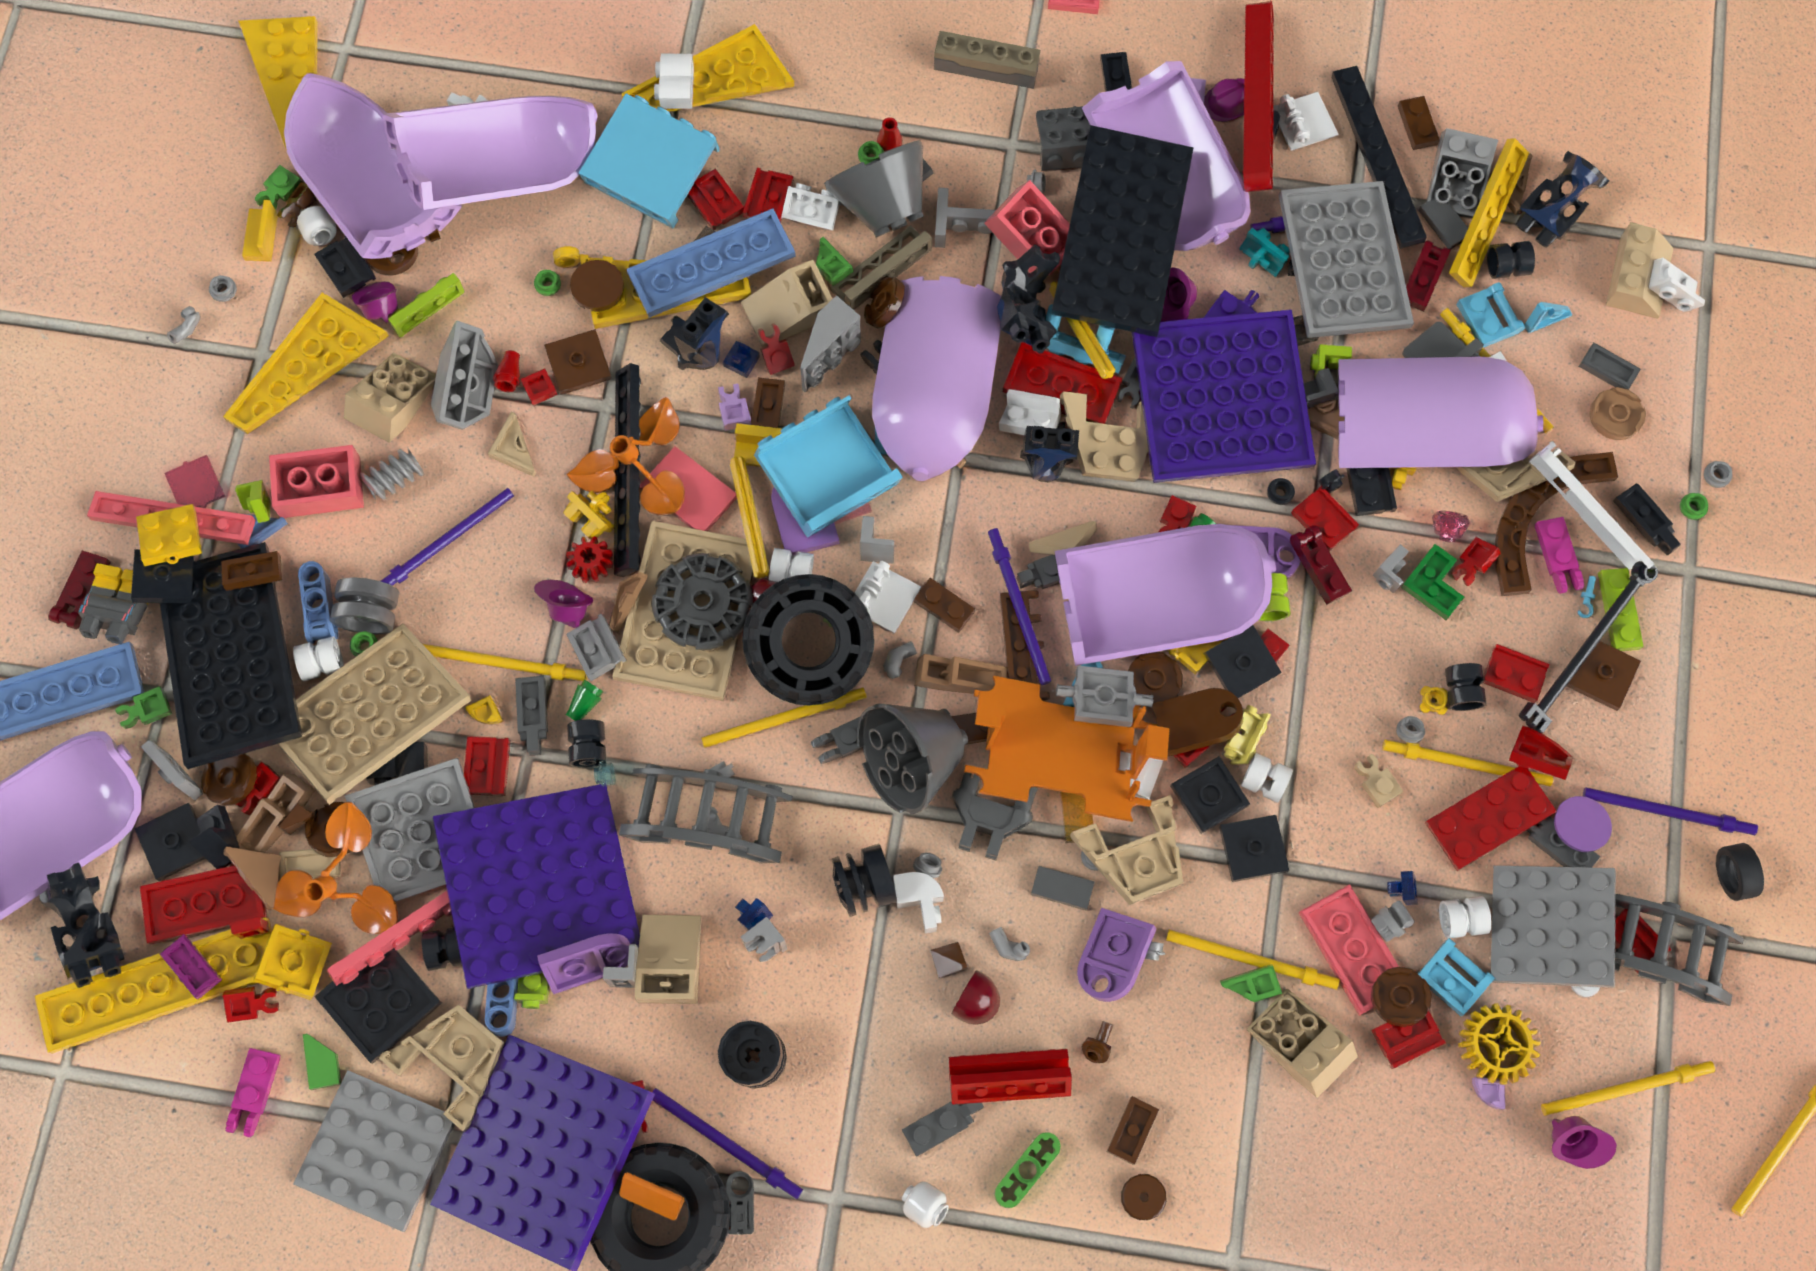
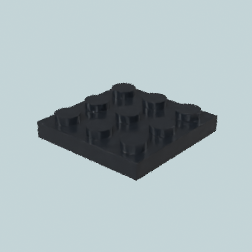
M394 948L384 954L385 958L373 967L367 965L358 971L359 975L347 984L340 983L336 986L332 981L315 996L323 1008L372 1064L379 1059L378 1057L382 1053L391 1049L442 1004L438 997Z

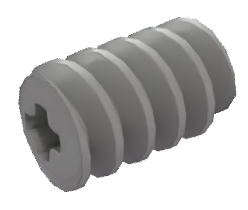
M409 448L408 453L402 449L397 451L399 459L389 455V465L382 460L379 461L380 471L372 466L369 467L370 477L363 472L360 473L361 479L374 498L377 495L385 500L386 489L392 494L396 493L394 484L404 488V478L414 482L413 472L420 476L424 475L421 466Z

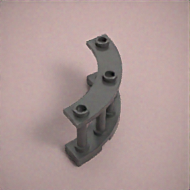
M646 764L645 768H633L632 774L646 780L638 817L634 820L633 824H621L620 836L641 843L670 844L671 839L685 841V845L689 847L712 850V847L715 846L729 849L728 854L761 864L780 863L782 852L772 849L771 843H769L776 803L791 802L793 797L783 793L781 787L769 784L764 787L737 779L722 777L720 772L705 769L703 773L663 769V767L655 764ZM657 782H672L664 820L660 821V825H651L648 821ZM683 783L704 785L696 825L692 826V830L678 828L675 823ZM715 787L736 791L729 830L725 832L724 836L709 833V828H707ZM747 795L765 800L758 840H755L754 843L741 840L742 835H740Z
M1616 894L1615 907L1628 909L1620 948H1616L1615 971H1619L1620 966L1638 970L1639 977L1661 984H1666V980L1679 984L1678 990L1701 1002L1731 1006L1733 995L1722 989L1723 984L1720 983L1728 943L1743 944L1744 938L1736 934L1733 927L1717 924L1703 917L1680 910L1681 906L1676 903L1662 902L1660 904ZM1640 912L1662 918L1654 958H1650V961L1635 957L1634 952H1632ZM1674 922L1693 929L1686 966L1682 970L1669 967V962L1666 961ZM1705 935L1716 941L1708 980L1699 978L1700 973L1697 972Z

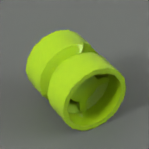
M1271 573L1272 589L1270 603L1259 621H1276L1290 616L1289 599L1284 596L1288 592L1286 575Z

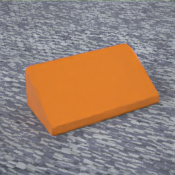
M628 1172L623 1176L619 1193L622 1198L671 1220L677 1219L685 1201L684 1197Z

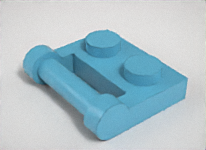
M1500 282L1491 285L1485 290L1459 299L1456 304L1475 339L1477 338L1484 345L1483 348L1519 334L1526 328L1522 320H1518L1503 294L1504 288ZM1494 298L1509 325L1508 327L1503 328L1488 301L1489 299Z
M1447 939L1418 972V975L1427 981L1433 993L1459 1016H1463L1495 977L1489 972L1485 973L1455 947L1456 943L1453 940ZM1446 955L1477 981V984L1473 986L1443 960Z

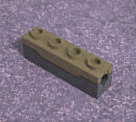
M939 31L934 52V70L1034 89L1041 50Z

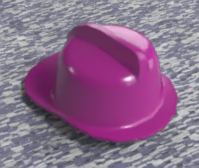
M1243 78L1221 80L1206 93L1204 106L1211 119L1218 122H1227L1244 115Z
M1172 267L1170 269L1161 322L1188 319L1190 307L1193 306L1196 300L1197 289L1194 282L1179 268Z
M382 281L366 285L352 295L353 302L367 320L381 318L385 323H388V315L398 309L397 289L390 282Z
M550 579L542 580L534 586V592L547 602L550 618L572 628L579 627L580 621L586 615L587 606L593 603L591 596L583 593L568 582Z
M1570 1116L1563 1120H1552L1553 1130L1551 1138L1553 1144L1551 1151L1554 1157L1559 1160L1566 1161L1580 1168L1591 1169L1605 1165L1616 1153L1617 1144L1614 1138L1607 1132L1593 1127L1582 1117Z

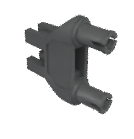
M964 772L960 787L953 791L952 794L957 811L965 826L959 843V849L970 852L976 831L991 835L985 857L996 861L1003 839L1032 822L1033 815L1030 810L1038 788L1031 787L1029 789L1028 802L1016 800L1014 806L1010 807L978 797L976 791L980 777L974 774L973 778H971L972 773Z

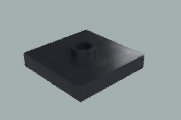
M134 549L132 603H192L194 555L180 558L175 564H169L166 561L144 566L141 560L140 549Z
M1254 625L1250 626L1243 633L1232 636L1204 652L1206 659L1224 689L1232 692L1237 698L1242 697L1282 673Z
M1220 756L1170 785L1200 834L1250 805V802Z
M186 803L135 828L155 879L158 881L206 859L190 843L191 839L201 833L196 821L197 816L190 803Z
M1277 815L1221 824L1219 826L1232 882L1289 872L1290 869Z

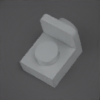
M1401 544L1373 574L1377 583L1383 589L1390 590L1392 593H1395L1403 583V580L1396 574L1406 564L1403 558L1409 552Z

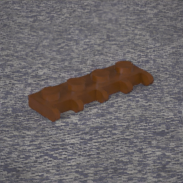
M1020 591L1031 623L1041 622V615L1030 614L1029 599L1039 598V591ZM1009 592L1000 593L1008 678L1038 684V675ZM1038 641L1040 649H1043L1045 647L1044 641ZM1040 692L1041 700L1050 699L1049 692Z

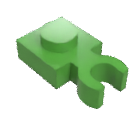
M279 165L263 183L267 190L259 192L255 197L257 205L261 206L264 200H270L276 210L277 201L282 199L286 202L302 181L298 176Z
M160 686L133 697L135 705L131 707L121 705L115 709L116 713L120 716L129 713L128 719L120 722L124 729L132 728L139 719L144 725L172 715L164 689Z

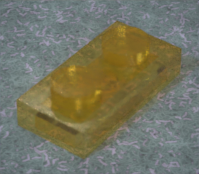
M1060 791L1065 843H1075L1071 839L1070 834L1092 825L1093 816L1092 814L1084 813L1085 800L1082 796Z

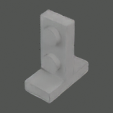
M938 188L935 247L945 248L946 229H952L956 232L968 230L979 231L984 234L992 233L984 223L996 210L948 207L949 188Z

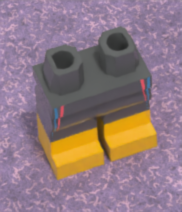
M97 563L93 572L95 579L91 589L85 596L83 605L78 610L82 618L79 631L83 637L95 639L100 629L107 630L105 637L108 641L122 644L128 634L135 635L138 629L137 625L141 621L149 603H132L133 570L124 569L123 571L119 567Z

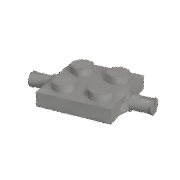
M1077 666L1074 686L1059 684L1056 686V696L1071 697L1075 705L1074 721L1131 727L1135 705L1152 707L1153 695L1136 694L1133 684L1134 672Z

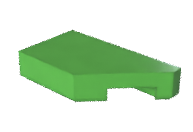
M822 237L819 242L820 248L816 266L820 274L832 286H835L854 272L853 266Z
M1273 964L1220 980L1222 987L1228 988L1252 1002L1282 994Z
M303 1034L309 1089L316 1090L340 1085L341 1075L338 1054L311 1035Z

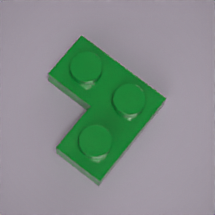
M1436 544L1433 545L1401 587L1444 620L1451 616L1464 599L1462 594L1442 581L1457 559Z

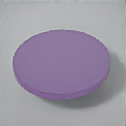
M1575 796L1566 799L1558 806L1557 812L1554 815V826L1559 838L1567 846L1580 852H1592L1600 849L1608 842L1612 832L1611 819L1604 807L1597 801L1588 797Z

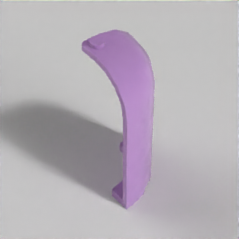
M1166 61L1148 75L1138 80L1140 85L1130 90L1123 86L1113 91L1099 93L1082 107L1090 125L1194 147L1174 250L1189 251L1212 242L1215 245L1220 244L1229 238V233L1247 222L1250 214V200L1248 192H1245L1244 181L1181 61Z
M309 73L300 82L286 113L284 136L287 154L295 170L360 256L368 259L391 257L394 251L403 248L409 251L425 243L424 237L435 229L441 231L456 216L462 206L458 204L423 210L409 196L411 189L408 183L402 184L395 168L396 163H399L395 149H389L383 114H386V112L366 95L345 83Z
M525 96L383 114L389 149H395L399 161L395 165L402 184L408 183L411 189L409 192L411 199L420 208L425 210L550 191L570 184L579 176V171L594 148L597 112L592 103L576 98Z
M923 276L902 280L905 292L901 306L895 316L885 326L873 392L872 417L877 436L887 455L903 471L918 481H926L956 466L972 450L983 431L988 415L1001 330V321L997 310L1001 296L979 284L975 287L961 284V279L940 276L939 280H924Z
M1489 357L1339 359V417H1344V421H1339V468L1487 467L1507 465L1523 460L1536 449L1537 434L1543 431V416L1537 415L1534 388L1522 370L1505 360Z
M1225 524L1198 525L1055 551L1063 600H1069L1063 602L1075 666L1220 641L1243 633L1260 619L1270 603L1272 589L1271 572L1276 571L1274 556L1268 555L1264 543L1255 533L1242 527Z
M91 731L75 736L52 748L0 782V920L46 891L48 888V874L64 872L78 862L81 867L85 866L114 847L133 829L141 812V787L128 763V760L132 758L131 754L123 744L117 746L105 731Z

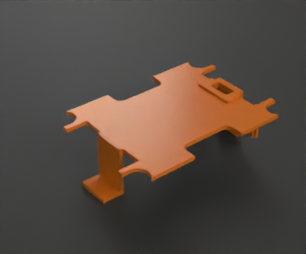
M993 675L992 678L995 686L992 690H974V697H978L975 724L988 727L986 750L990 751L988 769L965 765L964 772L976 774L981 778L983 786L978 793L1028 802L1029 789L1031 787L1072 793L1084 798V813L1133 822L1131 809L1134 806H1151L1152 800L1135 797L1140 788V781H1136L1149 758L1167 760L1169 728L1143 721L1142 718L1146 713V706L1140 708L1141 705H1135L1133 709V723L1131 727L1074 721L1075 707L1041 700L1039 696L1040 684ZM1134 729H1145L1137 745H1133ZM1121 751L1131 753L1130 770H1119ZM1130 779H1134V782L1130 787Z

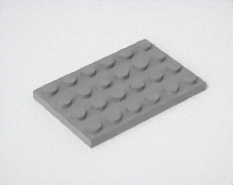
M1383 181L1281 190L1279 200L1307 338L1411 328L1414 321Z

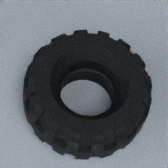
M813 574L795 575L785 578L766 589L753 603L747 614L742 638L747 665L760 685L783 701L807 706L834 701L853 689L869 667L875 641L870 615L859 597L846 585L835 579ZM803 613H815L824 617L832 625L836 637L835 647L831 656L822 664L813 667L800 666L791 661L782 646V634L785 626L792 618Z
M652 1143L631 1148L590 1242L599 1260L609 1271H705L719 1255L728 1234L730 1206L726 1188L712 1165L699 1154L686 1147L671 1143ZM628 1172L657 1186L670 1187L684 1197L689 1213L688 1223L684 1232L677 1240L668 1245L653 1246L637 1236L631 1221L634 1203L622 1198L619 1194L625 1173L627 1174Z

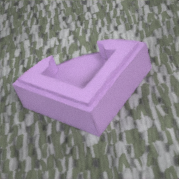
M1472 1078L1474 1090L1485 1104L1495 1109H1505V1085H1500L1499 1078L1492 1084L1488 1083V1078Z

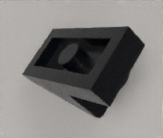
M216 805L196 819L201 833L191 839L190 843L216 869H220L232 863L228 856L224 855V849L226 847L240 849L226 807Z

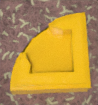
M491 695L465 707L469 715L480 723L498 724L504 722Z

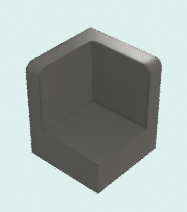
M1329 368L1318 371L1313 381L1304 383L1307 409L1317 404L1334 400L1338 394V389Z

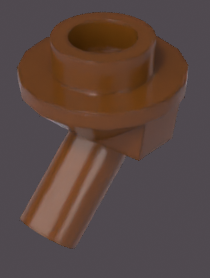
M1102 1021L1096 1039L1088 1037L1081 1046L1082 1052L1089 1061L1105 1063L1108 1060L1112 1046L1108 1045L1107 1041L1113 1024Z

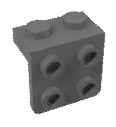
M1083 106L1039 110L1036 112V122L1041 143V171L1082 168L1091 126L1082 110Z
M1436 322L1405 347L1402 355L1405 358L1480 357L1478 354L1484 345L1476 338L1466 346L1442 322Z

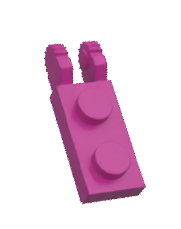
M1564 517L1536 522L1535 530L1549 575L1552 576L1558 593L1561 594L1568 591L1564 574L1567 572L1569 573L1573 588L1575 590L1583 589L1584 580L1582 572L1579 569Z
M249 1048L232 1101V1110L226 1122V1132L234 1133L236 1131L242 1111L244 1110L250 1112L244 1126V1136L251 1138L254 1135L260 1115L264 1113L281 1055Z

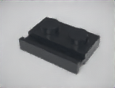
M344 236L345 239L339 242L335 241L314 253L316 259L343 298L365 286L366 282L371 279L373 281L376 279L364 258L360 256L346 236Z
M1346 468L1356 516L1396 511L1397 505L1389 468Z

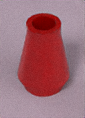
M891 117L883 120L882 127L877 136V143L886 152L901 146L903 142L898 123Z
M507 350L504 352L503 359L493 376L494 385L500 391L513 392L520 385V354L516 351Z

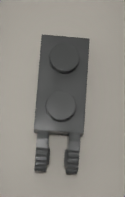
M860 717L830 730V733H825L811 741V745L815 749L832 741L837 746V748L824 752L819 756L818 759L821 764L841 756L844 758L863 749V746L859 748L857 744V727Z

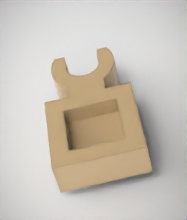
M1370 754L1367 757L1371 765L1370 768L1363 767L1360 761L1354 766L1358 774L1366 776L1368 779L1362 783V786L1376 807L1379 808L1404 791L1388 768L1380 772L1377 758Z

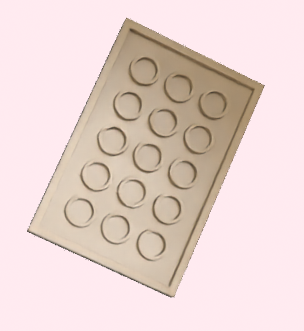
M651 521L639 572L648 576L627 616L620 648L627 661H621L615 665L612 676L614 680L724 701L739 635L734 640L731 637L723 642V646L715 649L696 650V647L689 645L682 647L670 640L662 632L663 627L661 624L656 623L652 611V595L656 594L657 587L655 585L658 578L669 565H675L682 561V557L696 553H709V556L719 558V556L729 559L743 571L742 576L745 580L748 579L751 585L753 570L746 539ZM707 567L705 572L714 574L715 568ZM687 570L680 574L683 580H686L692 574ZM730 580L724 583L728 589L735 585ZM668 591L667 597L674 598L675 591ZM700 594L695 598L694 603L697 606H706L710 602V597L706 594ZM731 603L729 610L738 611L739 605ZM677 612L670 615L672 622L679 619ZM721 622V624L718 627H715L714 629L718 633L726 627L724 626L723 622ZM690 627L689 634L698 636L700 629Z
M401 624L297 698L296 703L303 737L279 743L278 745L330 805L469 703L471 698L404 624Z

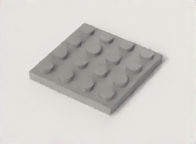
M459 758L345 795L346 801L352 802L366 816L371 825V840L368 846L363 849V853L374 885L386 889L392 895L395 902L445 885L433 816L475 808Z
M1493 865L1491 975L1495 979L1492 982L1615 988V868Z
M347 1070L293 1184L405 1232L454 1127V1123L443 1115L445 1111Z

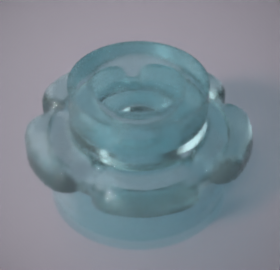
M600 761L599 767L594 768L596 784H601L603 788H605V785L607 787L615 785L616 776L612 762L603 763V761Z

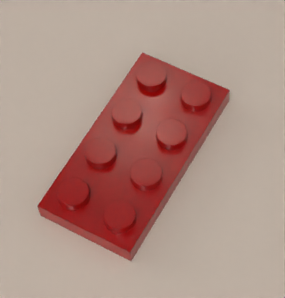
M1021 342L1002 392L1007 394L1008 390L1011 389L1059 399L1062 392L1087 394L1086 421L1105 424L1123 378L1114 375L1112 378L1103 379L1096 368L1046 350L1039 354L1032 349L1031 345ZM1060 401L1061 414L1067 415L1064 404L1062 405Z
M1518 766L1428 819L1425 824L1456 871H1459L1555 814L1557 811L1529 769Z
M235 865L140 886L146 942L150 945L178 939L183 934L188 937L229 928L232 922L256 917L267 918L265 904L240 876L239 870Z

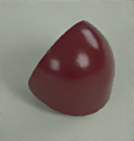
M976 970L951 1014L968 1024L978 1025L988 1022L996 1015L1000 1007V994L996 985L988 976Z

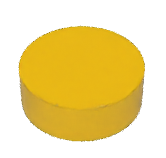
M572 246L557 248L553 252L554 264L561 268L576 266L580 262L579 250Z

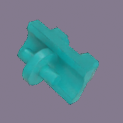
M1251 228L1246 234V238L1239 247V250L1251 258L1248 264L1251 269H1254L1259 264L1274 277H1277L1289 258V248L1285 244L1276 246L1270 242V233L1264 228L1258 231Z

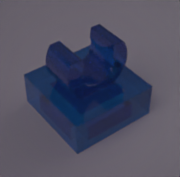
M736 341L724 359L723 366L747 378L760 358V352Z
M1402 871L1401 881L1387 882L1390 897L1402 896L1403 902L1406 905H1418L1416 875L1413 871Z
M742 898L735 906L741 914L737 920L746 931H749L765 917L769 920L773 917L771 911L758 898L751 905Z

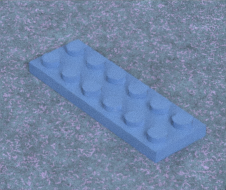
M770 209L627 269V273L650 318L796 256L795 250L774 209Z
M126 642L0 681V741L133 700V697L144 693L133 644Z

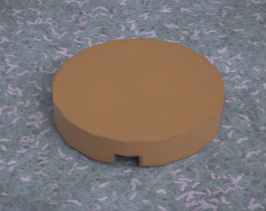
M1616 387L1604 390L1598 394L1591 404L1589 415L1591 423L1597 432L1609 439L1625 440L1634 436L1645 423V407H1642L1641 400L1636 394L1628 389Z

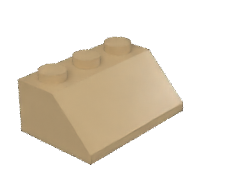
M1630 222L1621 235L1606 302L1607 306L1656 319L1660 317L1663 298L1649 289L1654 260L1664 258L1671 263L1673 247L1656 228Z

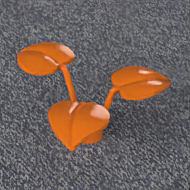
M665 397L651 406L640 418V440L623 435L615 437L610 443L611 453L603 449L588 453L574 469L567 473L568 478L579 488L587 492L602 493L609 490L616 483L617 476L614 470L619 468V461L623 464L633 463L651 482L644 486L641 491L640 501L642 506L648 512L656 515L672 514L678 511L685 497L684 485L681 479L675 473L668 470L660 472L654 479L637 461L639 451L635 446H651L653 442L662 446L668 444L677 436L680 429L679 418L671 401Z
M345 802L338 806L331 814L325 831L328 844L333 848H342L340 854L321 872L320 876L314 879L310 874L302 870H292L284 874L277 884L273 909L289 916L309 917L315 914L320 909L322 901L329 897L332 900L337 898H355L357 901L351 908V916L355 925L364 932L381 934L398 923V910L392 895L386 889L377 885L367 886L363 890L362 895L359 893H337V883L329 875L344 858L348 850L352 852L362 851L368 846L372 836L371 825L366 816L352 802Z

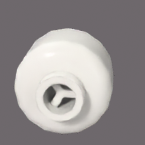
M312 206L303 210L298 216V229L308 244L323 246L334 238L337 231L336 225L325 208Z
M920 1182L915 1187L910 1185L902 1196V1201L905 1202L903 1208L905 1216L923 1228H929L932 1225L938 1226L946 1216L949 1208L946 1204V1195L928 1182Z

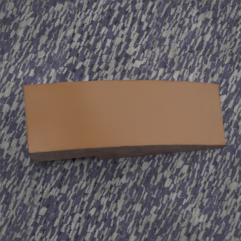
M923 654L917 659L914 686L974 694V690L990 691L995 686L992 678L993 675L1006 678L1007 667L956 656L948 659Z
M295 774L282 775L269 797L261 799L236 838L240 849L265 853L283 834L284 830L280 828V824L297 803L304 808L316 790Z

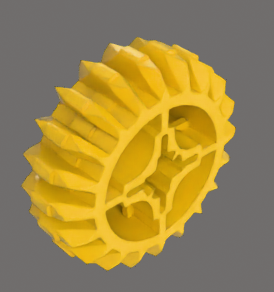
M1498 1003L1492 1004L1491 1010L1487 1005L1480 1007V1013L1476 1010L1470 1013L1472 1020H1464L1463 1024L1468 1030L1459 1031V1035L1465 1038L1466 1041L1458 1043V1047L1466 1048L1467 1053L1462 1054L1461 1058L1462 1060L1470 1058L1472 1061L1468 1064L1467 1069L1473 1070L1477 1067L1476 1077L1480 1079L1487 1074L1488 1083L1491 1084L1497 1078H1499L1500 1085H1505L1508 1079L1511 1083H1516L1519 1081V1076L1522 1078L1527 1077L1529 1074L1526 1068L1533 1069L1536 1066L1531 1058H1538L1540 1056V1053L1533 1050V1047L1539 1046L1541 1042L1532 1039V1035H1535L1538 1030L1536 1028L1528 1029L1527 1025L1531 1023L1530 1018L1520 1020L1522 1016L1521 1010H1516L1511 1014V1005H1505L1502 1010ZM1487 1021H1499L1498 1027L1494 1028L1493 1034L1479 1033ZM1511 1028L1518 1036L1519 1042L1512 1038ZM1499 1038H1500L1499 1043H1500L1501 1045H1504V1047H1505V1048H1502V1049H1500V1050H1499V1045H1498L1497 1043H1495V1041H1494V1040L1499 1039ZM1479 1046L1486 1049L1488 1060L1483 1057ZM1506 1054L1519 1055L1517 1061L1510 1068H1500V1063L1504 1061Z

